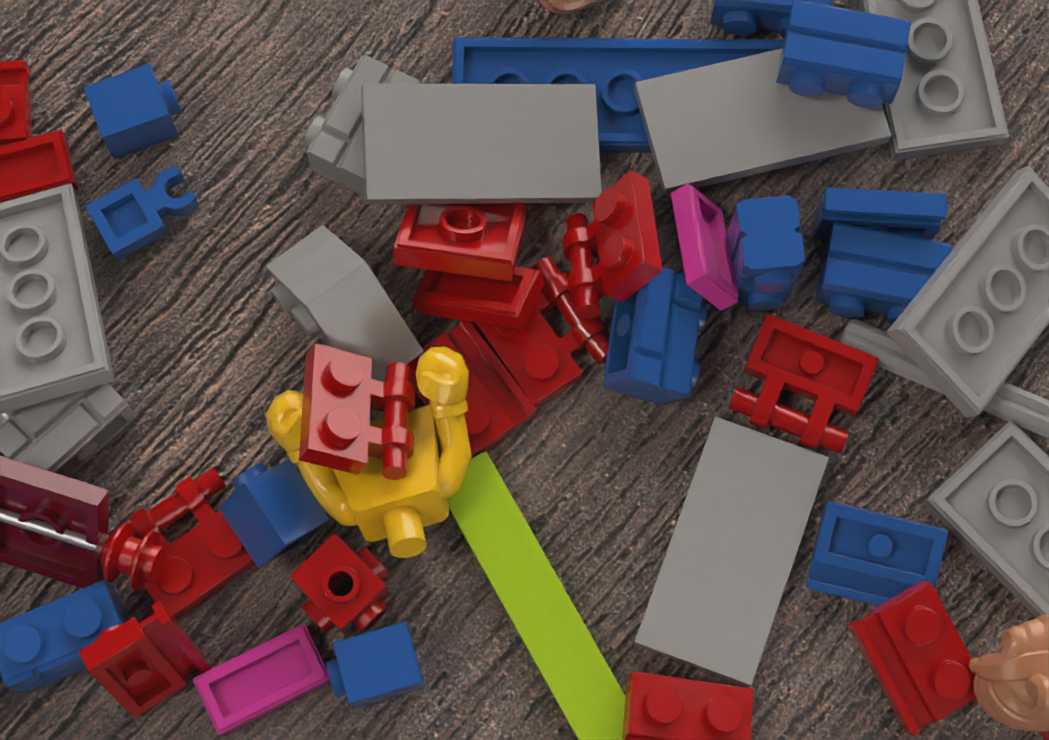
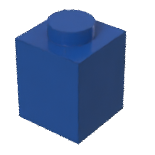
M150 63L84 87L101 137L114 159L179 136L172 118L173 115L182 112L170 80L159 83Z
M290 459L267 470L263 463L249 468L232 481L236 491L218 507L258 569L303 544L330 520Z
M406 621L333 642L337 659L326 662L331 685L336 698L347 695L348 703L354 709L425 689Z

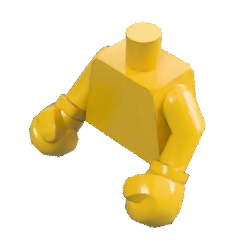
M431 347L419 358L416 370L417 385L422 395L429 399L430 405L413 409L409 412L408 429L414 434V453L407 460V475L403 479L390 480L382 476V459L368 456L367 465L358 475L299 461L303 393L301 391L286 390L274 398L266 412L268 431L287 452L291 463L297 464L305 483L323 510L342 526L358 525L365 541L375 542L387 538L390 553L398 558L413 557L425 550L427 542L423 527L443 522L449 516L448 498L458 493L472 459L464 414L468 411L466 395L469 370L462 355L447 347ZM384 418L369 422V426L383 429Z

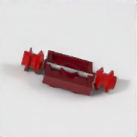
M0 456V562L80 588L88 587L102 580L112 583L121 573L130 576V586L134 591H139L147 581L151 583L156 581L166 556L165 547L159 545V533L152 530L143 540L134 538L133 525L125 522L109 535L108 489Z

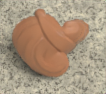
M1044 614L1019 626L1007 629L1001 642V653H988L980 658L975 657L969 662V669L971 672L976 673L973 683L978 703L989 716L1012 729L1029 732H1049V614Z

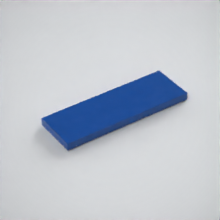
M453 37L452 84H595L599 152L652 153L634 92L635 82L781 49L783 40Z

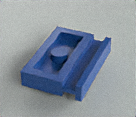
M826 187L825 194L822 196L814 214L813 238L826 239L833 222L932 240L941 226V219L945 220L947 194Z
M825 500L805 586L808 589L878 606L922 580L931 582L935 588L949 531L942 527Z

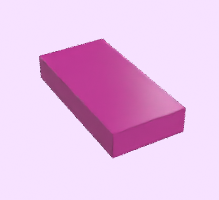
M687 183L671 193L686 285L722 311L737 303L739 297L723 212L702 193Z
M305 623L192 679L219 736H223L331 682L328 669Z

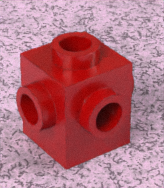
M336 533L328 538L289 576L294 584L309 598L301 606V609L325 634L334 626L346 638L355 629L364 634L388 610V607L383 602L391 594L387 586L381 581L389 574L387 569L364 546L355 554ZM346 584L353 585L350 593L345 596H337L340 587Z

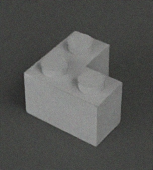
M321 225L266 265V268L278 284L270 292L290 319L294 318L311 340L319 335L326 346L372 358L371 379L384 382L387 365L394 362L408 364L424 352L367 262L324 225Z

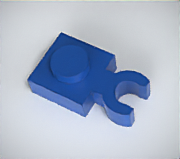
M171 167L162 171L157 176L154 187L144 191L138 179L135 178L85 206L116 261L166 235L168 231L161 220L169 214L172 216H185L192 213L199 206L192 191L180 198L169 197L170 190L185 181L178 167Z

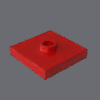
M529 203L408 204L393 248V265L512 282L528 217Z

